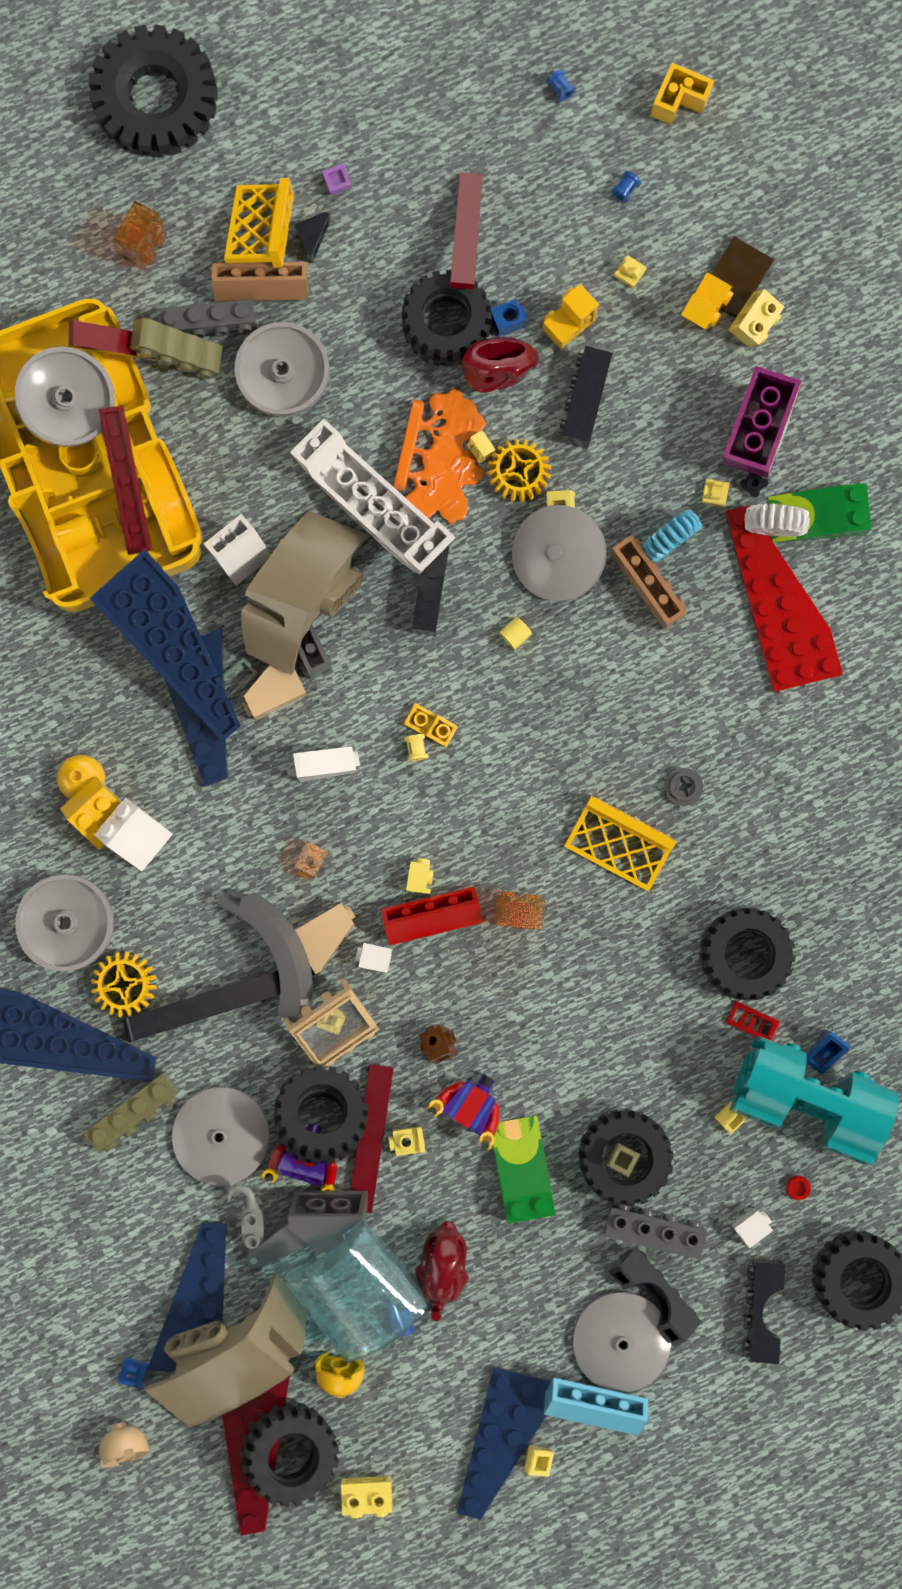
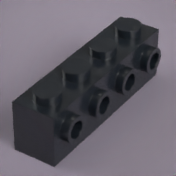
M585 346L584 353H578L575 365L580 367L578 376L573 375L570 389H573L574 392L572 398L567 397L564 411L568 412L567 419H561L558 433L562 434L561 442L584 448L589 447L613 352Z

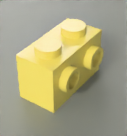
M765 289L755 291L728 330L748 347L761 345L767 339V332L771 326H774L781 318L780 313L784 306Z
M391 1476L342 1479V1515H348L349 1518H361L363 1514L384 1517L388 1513H392Z

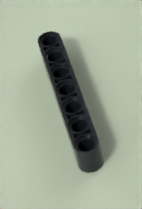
M276 970L124 1018L122 1022L128 1043L281 994L279 972Z

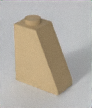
M269 665L244 695L246 702L243 703L247 715H253L257 720L307 696L295 669L294 673L290 675Z
M340 903L295 930L304 946L309 964L315 974L323 970L354 926L352 919L356 916L349 905L344 907L343 903Z

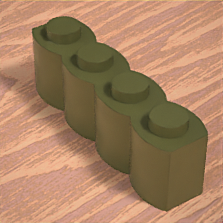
M141 318L134 321L130 349L137 352L139 357H153L157 359L159 364H173L177 366L179 371H192L197 373L199 378L210 379L211 376L219 374L223 348L221 345L203 340L192 334L183 333L176 328L162 325L151 319Z

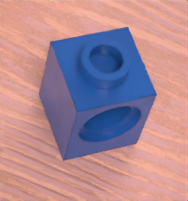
M517 299L491 308V321L498 337L524 327L527 314L524 306H519ZM506 314H512L515 317V319L513 321H507L503 318V316Z

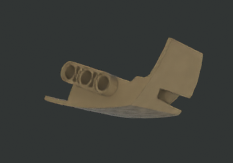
M308 511L276 547L246 589L245 596L249 597L250 600L242 608L241 628L247 654L292 675L301 641L309 631L312 622L321 613L333 617L361 586L364 574L351 568L350 565L352 556L368 539L369 534Z
M277 1274L273 1275L260 1308L255 1313L248 1315L242 1323L226 1328L220 1321H215L171 1337L167 1341L164 1351L177 1364L175 1374L163 1381L147 1386L145 1391L189 1428L214 1419L243 1405L293 1373L295 1368L288 1360L289 1358L301 1355L306 1335V1305Z

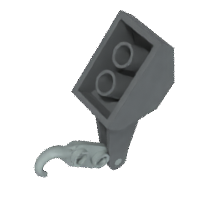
M235 1185L228 1190L226 1195L228 1201L231 1200L232 1195L236 1192L243 1193L246 1197V1203L241 1213L242 1242L249 1249L245 1263L250 1268H258L307 1247L312 1248L314 1251H323L325 1253L340 1251L363 1230L368 1207V1191L295 1190L288 1216L264 1235L263 1213L256 1202L254 1192L245 1185Z

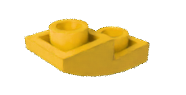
M416 703L413 704L402 723L444 747L448 746L458 728L455 724L439 715H435Z

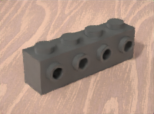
M253 299L159 308V318L162 325L176 328L183 333L192 334L199 338L209 335L226 336L229 333L248 334L257 329Z
M311 624L309 631L301 641L298 652L302 660L298 663L303 674L309 673L312 679L332 670V666Z
M620 1204L616 1206L609 1205L603 1234L608 1238L701 1260L707 1230L701 1227V1222L687 1219V1223L677 1221L678 1217L674 1215L654 1216V1211L640 1208L638 1212L630 1210V1206Z

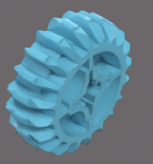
M691 509L685 510L644 541L641 548L652 562H658L701 529L702 523Z

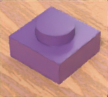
M344 163L322 171L330 196L352 188V183Z

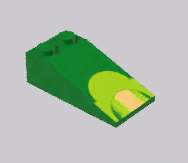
M867 483L839 485L768 496V504L791 505L803 508L809 512L810 518L806 534L796 537L772 536L773 543L864 536L872 530Z
M537 1115L499 1122L494 1136L493 1147L507 1224L555 1216V1207Z

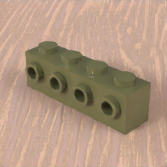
M163 1073L83 1134L97 1153L105 1150L107 1153L118 1145L116 1140L122 1135L127 1138L137 1131L136 1125L142 1120L147 1123L157 1116L156 1110L162 1105L167 1108L178 1099L175 1096L180 1090L169 1075Z

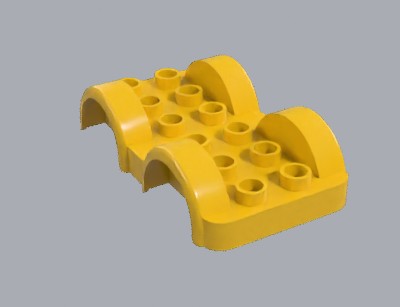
M88 298L0 330V469H2L11 493L8 499L9 506L19 519L39 563L46 585V590L43 591V594L66 612H78L95 606L90 597L138 554L130 556L127 554L103 431L96 438L85 444L74 447H60L40 440L21 421L15 406V384L23 366L37 353L54 347L75 348L95 358L107 371L114 388V406L123 405L153 549V551L148 553L169 576H173L188 570L199 561L201 557L200 545L203 541L197 518L174 461L165 443L157 437L149 417L151 403L134 358L69 346V321L71 320L121 329L111 308L105 307L102 302L96 299Z

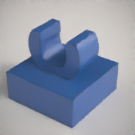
M125 1357L118 1383L142 1389L149 1363Z

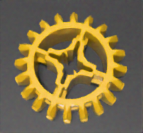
M517 438L514 439V445L506 441V449L499 445L497 447L498 453L491 454V458L494 461L488 462V467L491 470L487 474L489 477H494L490 480V485H497L495 488L496 493H499L502 489L504 490L502 494L503 499L507 498L508 494H511V502H515L516 496H520V502L522 503L525 500V495H527L529 500H533V491L536 495H541L540 487H547V483L544 480H550L551 475L547 472L551 470V465L545 464L548 462L549 457H540L544 449L540 448L536 451L537 444L535 442L531 446H527V439H524L523 445L519 444ZM518 453L528 455L533 459V461L531 459H520ZM509 456L511 467L501 474L500 465ZM516 465L521 466L520 469L524 468L523 476L518 474V472L515 473ZM538 467V477L532 484H529L527 474L533 471V468ZM506 480H516L520 483L521 487H514L508 484Z
M116 952L115 961L111 956H107L108 965L104 962H99L98 964L103 969L102 972L99 970H94L93 972L99 976V979L91 980L92 984H98V988L92 989L91 992L100 994V996L95 998V1002L104 1000L100 1007L102 1010L111 1006L109 1009L110 1015H113L116 1009H118V1017H123L125 1010L128 1017L133 1016V1008L137 1013H141L142 1008L140 1004L145 1007L150 1005L145 998L154 999L155 997L154 994L149 993V989H157V985H150V980H156L157 977L156 975L148 976L153 967L144 968L147 964L146 959L138 963V954H135L130 960V952H125L123 959L120 952ZM124 964L134 967L141 977L131 978L127 974ZM114 967H117L116 979L112 983L105 985L108 973ZM121 978L124 981H135V983L129 984V987H126V991L124 988H113V986L119 985V982H122ZM143 984L141 994L132 1002V989L137 985ZM117 991L121 999L124 1000V1005L114 1002L107 992Z

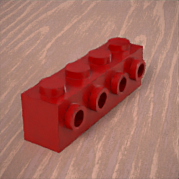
M475 886L381 909L389 946L483 923Z

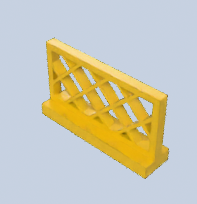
M280 178L279 184L236 186L224 256L226 263L272 262L273 268L283 267L294 197L289 178ZM268 193H276V195L268 201L264 198V196ZM242 194H253L247 201L242 199ZM260 200L263 205L254 210L251 205ZM246 209L251 213L244 219L238 217ZM270 209L273 213L264 219L261 214ZM255 218H257L260 221V223L253 228L247 225ZM265 227H267L270 230V232L263 237L257 234ZM242 228L248 231L240 238L235 235ZM251 237L258 240L250 247L245 244ZM239 246L244 249L242 253L232 255V251ZM261 246L267 248L266 254H256L254 251Z
M591 795L564 847L649 891L669 853L675 846L676 840ZM588 811L598 816L600 825L586 828L584 819ZM601 818H603V819H605V820H607V821H609V822L603 824ZM581 824H583L584 830L578 831ZM612 824L618 826L621 836L608 840L604 827ZM602 828L605 841L592 845L588 832ZM622 829L626 830L630 834L624 835ZM585 833L589 846L579 849L571 844L576 835ZM634 835L639 837L643 847L629 851L625 838ZM623 839L626 852L613 856L609 843ZM644 841H646V842H648V843H650V844H652V845L645 846ZM606 844L610 857L602 860L596 858L593 848ZM658 847L664 851L660 860L650 863L647 849ZM590 849L592 855L585 852L584 850ZM644 850L647 864L634 867L630 854ZM628 855L631 869L620 871L616 868L614 859ZM611 860L613 866H611V865H609V864H607V863H605V862ZM657 864V866H656V868H655V870H654V872H653L651 866ZM649 867L651 877L647 884L637 879L635 870ZM633 872L634 877L626 873Z

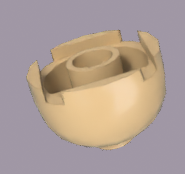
M125 1422L111 1426V1432L104 1435L99 1445V1457L102 1468L119 1466V1463L128 1460L132 1462L148 1455L150 1452L145 1434L135 1426H126Z

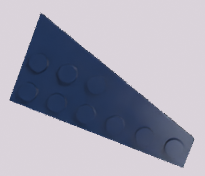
M219 628L201 637L225 689L223 675L224 653L222 650L223 629ZM165 680L204 786L208 787L229 779L226 740L222 742Z
M202 1222L147 1371L175 1372L177 1364L164 1351V1347L171 1337L215 1321H220L223 1324L227 1223Z
M493 1366L457 1514L479 1520L482 1519L547 1416L544 1415L545 1392L551 1380Z

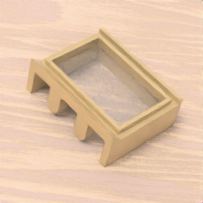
M344 978L340 980L344 987L343 990L334 996L329 991L324 992L321 995L324 1003L314 1010L309 1005L304 1006L301 1009L303 1017L292 1024L288 1017L283 1019L288 1031L293 1035L314 1065H322V1069L331 1066L336 1059L350 1053L355 1046L364 1040L370 1039L379 1030L372 1016Z

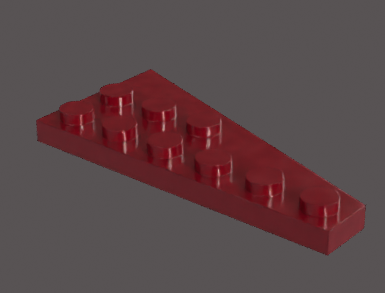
M290 1376L252 1400L222 1414L240 1536L265 1532L270 1505L265 1497H260L255 1492L243 1471L241 1464L243 1460L240 1456V1449L244 1447L242 1439L245 1433L249 1434L248 1426L252 1420L257 1422L260 1419L259 1413L263 1410L266 1414L271 1411L270 1406L278 1404L279 1407H284ZM280 1439L273 1444L268 1454V1466L274 1473Z

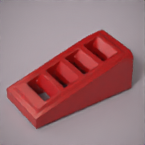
M735 1001L725 1022L754 1037L761 1036L771 1041L774 1040L781 1024L779 1020ZM738 1008L744 1010L739 1023L735 1022V1019L733 1021ZM749 1013L753 1014L749 1026L746 1027L744 1024ZM759 1017L763 1020L758 1031H755L753 1028ZM767 1022L771 1023L767 1035H763L762 1033Z

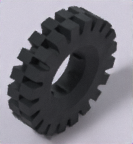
M154 24L153 32H148L146 25L134 27L136 34L130 36L128 31L125 30L116 35L119 43L115 45L109 40L102 47L104 57L97 55L92 64L95 73H90L88 84L91 89L89 97L97 120L109 139L113 138L116 145L125 151L128 147L131 148L132 153L144 157L145 152H150L152 158L163 157L164 151H170L171 156L181 153L182 145L187 144L190 148L198 142L197 135L199 133L205 135L210 128L209 119H214L217 111L218 88L210 60L205 51L201 52L199 44L190 37L186 40L184 32L175 28L172 29L171 33H167L166 26ZM152 73H161L166 75L168 79L172 78L177 83L175 88L178 96L175 102H172V106L167 110L155 114L145 113L142 109H137L132 104L134 102L131 94L133 86L137 85V81L145 75L150 74L151 76Z

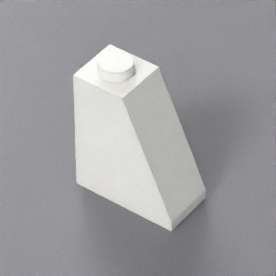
M352 747L293 754L296 774L300 782L357 772L356 766H360L358 752H353Z

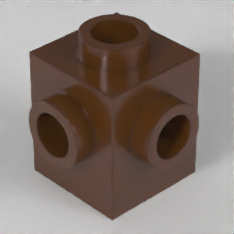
M435 1024L427 1027L426 1032L419 1034L421 1039L420 1049L427 1057L428 1062L439 1064L458 1056L454 1045L456 1037L449 1028Z

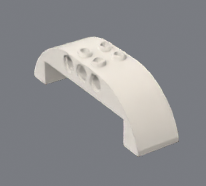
M325 419L290 452L310 477L355 522L412 571L420 574L455 539V536L440 522L436 521L433 523L350 449L340 433Z

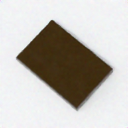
M735 236L712 272L713 276L732 286L730 291L734 294L727 306L722 304L720 310L734 318L738 316L752 293L757 290L774 261L770 256Z

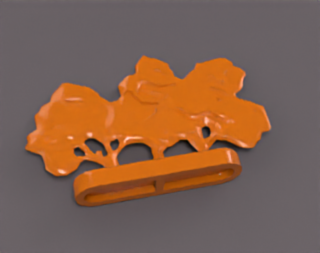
M454 387L447 394L435 393L430 397V408L433 410L434 415L426 422L422 420L424 402L413 399L393 484L397 491H404L407 479H413L416 487L405 498L428 519L436 511H440L441 516L450 524L464 519L467 515L468 500L464 496L461 487L470 484L476 485L485 475L481 466L476 465V458L472 451L464 450L463 443L476 433L481 432L486 426V422L482 415L477 412V408L472 400L463 398L462 392ZM443 411V414L438 416L437 412ZM443 418L446 420L443 426L432 427V424L436 425V420ZM429 430L433 436V445L428 450L415 447L418 431ZM437 430L439 436H436L433 431ZM413 453L422 455L423 471L415 473L409 471ZM420 480L425 481L427 485H421Z

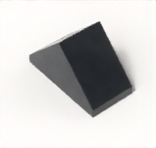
M327 212L294 224L308 262H314L331 222L330 215Z

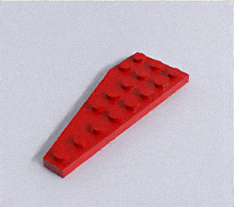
M749 505L725 511L773 693L842 676L843 672L831 629L769 535L751 533L745 529L744 519Z

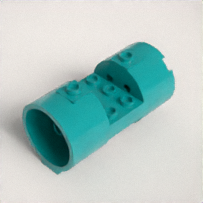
M761 1036L756 1037L751 1045L755 1049L745 1056L733 1089V1092L737 1093V1098L733 1097L730 1111L776 1129L782 1126L783 1120L790 1109H795L824 1121L821 1148L865 1166L874 1165L875 1159L884 1148L892 1131L899 1106V1094L896 1091L876 1084L875 1081L868 1079V1074L857 1070L846 1074L838 1088L829 1086V1089L820 1086V1081L811 1077L803 1079L807 1063V1053L800 1051L801 1047L792 1043L780 1045Z

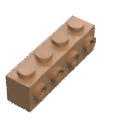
M272 262L213 263L212 287L214 300H308L309 280L307 262H283V267L273 268Z
M630 535L614 546L610 555L661 627L666 630L685 616L687 613L685 610L686 606L680 597L675 596L669 581L660 575L657 564L652 562L641 548L642 543L638 539L635 540L633 535Z

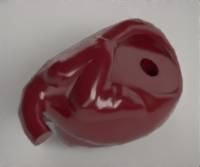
M494 337L493 339L480 340L473 343L466 350L461 360L462 372L467 383L480 393H488L497 389L504 390L518 384L526 377L527 371L537 366L539 353L528 343L513 337Z
M445 1221L427 1236L423 1247L421 1263L415 1269L419 1294L429 1300L431 1319L435 1322L440 1321L442 1311L447 1302L458 1300L469 1279L468 1273L465 1271L466 1241L451 1221Z

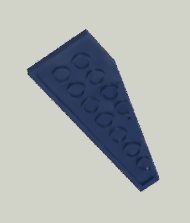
M146 549L142 550L90 597V600L223 742L241 726L178 584Z
M0 989L1 1064L149 1082L154 1081L156 1056L20 991Z

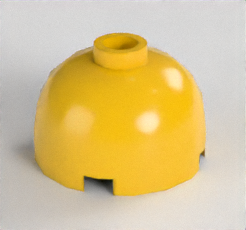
M74 755L67 758L60 765L57 771V784L60 791L67 798L71 799L95 776L105 784L106 774L102 765L96 759L88 755Z
M340 1351L343 1356H328V1352L320 1355L315 1362V1374L319 1387L325 1393L336 1398H342L355 1392L363 1381L365 1368L364 1361L363 1363L361 1362L359 1354L352 1351Z

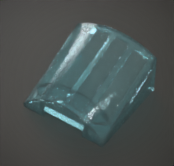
M361 1221L344 1233L345 1241L308 1268L301 1264L282 1277L289 1290L347 1363L373 1355L393 1343L415 1323L427 1307L415 1274L364 1221Z

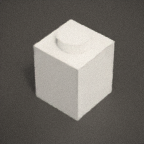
M364 943L363 948L358 947L355 961L360 962L359 967L388 973L393 949Z
M756 1208L732 1224V1227L748 1248H751L773 1231L769 1226L772 1221L763 1210L759 1212Z

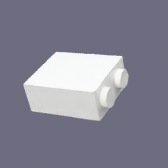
M242 514L204 543L220 568L235 586L261 567L271 555L255 529Z
M126 797L95 834L108 848L141 871L145 869L173 835L161 823Z

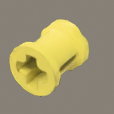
M424 734L404 738L408 747V762L429 758L428 754L425 753Z

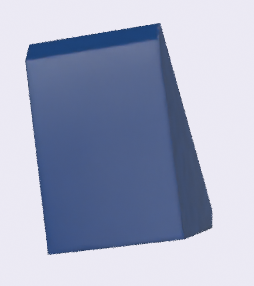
M824 1030L807 1053V1064L823 1075L851 1046L832 1031Z

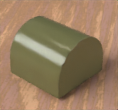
M616 1143L606 1165L629 1177L640 1154Z

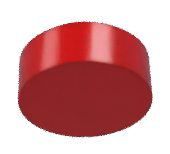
M795 1175L788 1179L786 1192L792 1199L801 1201L809 1196L811 1185L805 1177Z

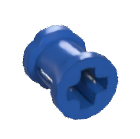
M563 69L555 71L546 81L547 85L552 86L558 94L557 99L559 102H563L576 91V87L571 85L566 79Z
M625 171L621 181L611 190L613 196L623 203H627L634 189L639 188L641 185V180L630 171Z

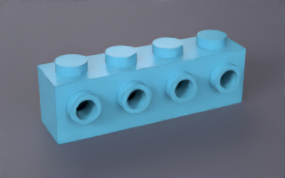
M553 1378L545 1392L544 1415L639 1435L648 1422V1399Z

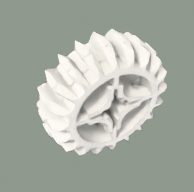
M757 504L747 508L744 521L745 529L751 533L796 537L807 533L810 518L809 512L803 508L791 505Z

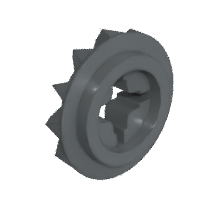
M676 769L669 774L665 781V793L670 801L678 806H689L698 801L702 795V779L692 769ZM680 777H682V781L684 780L685 784L694 785L687 789V797L682 790H674L680 785Z

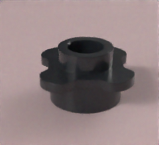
M748 473L747 478L740 481V487L750 493L751 497L756 498L759 496L762 488L768 486V480Z

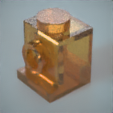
M306 841L294 866L298 869L297 874L310 880L311 876L317 878L329 852ZM308 857L314 858L315 862L312 866L306 865Z

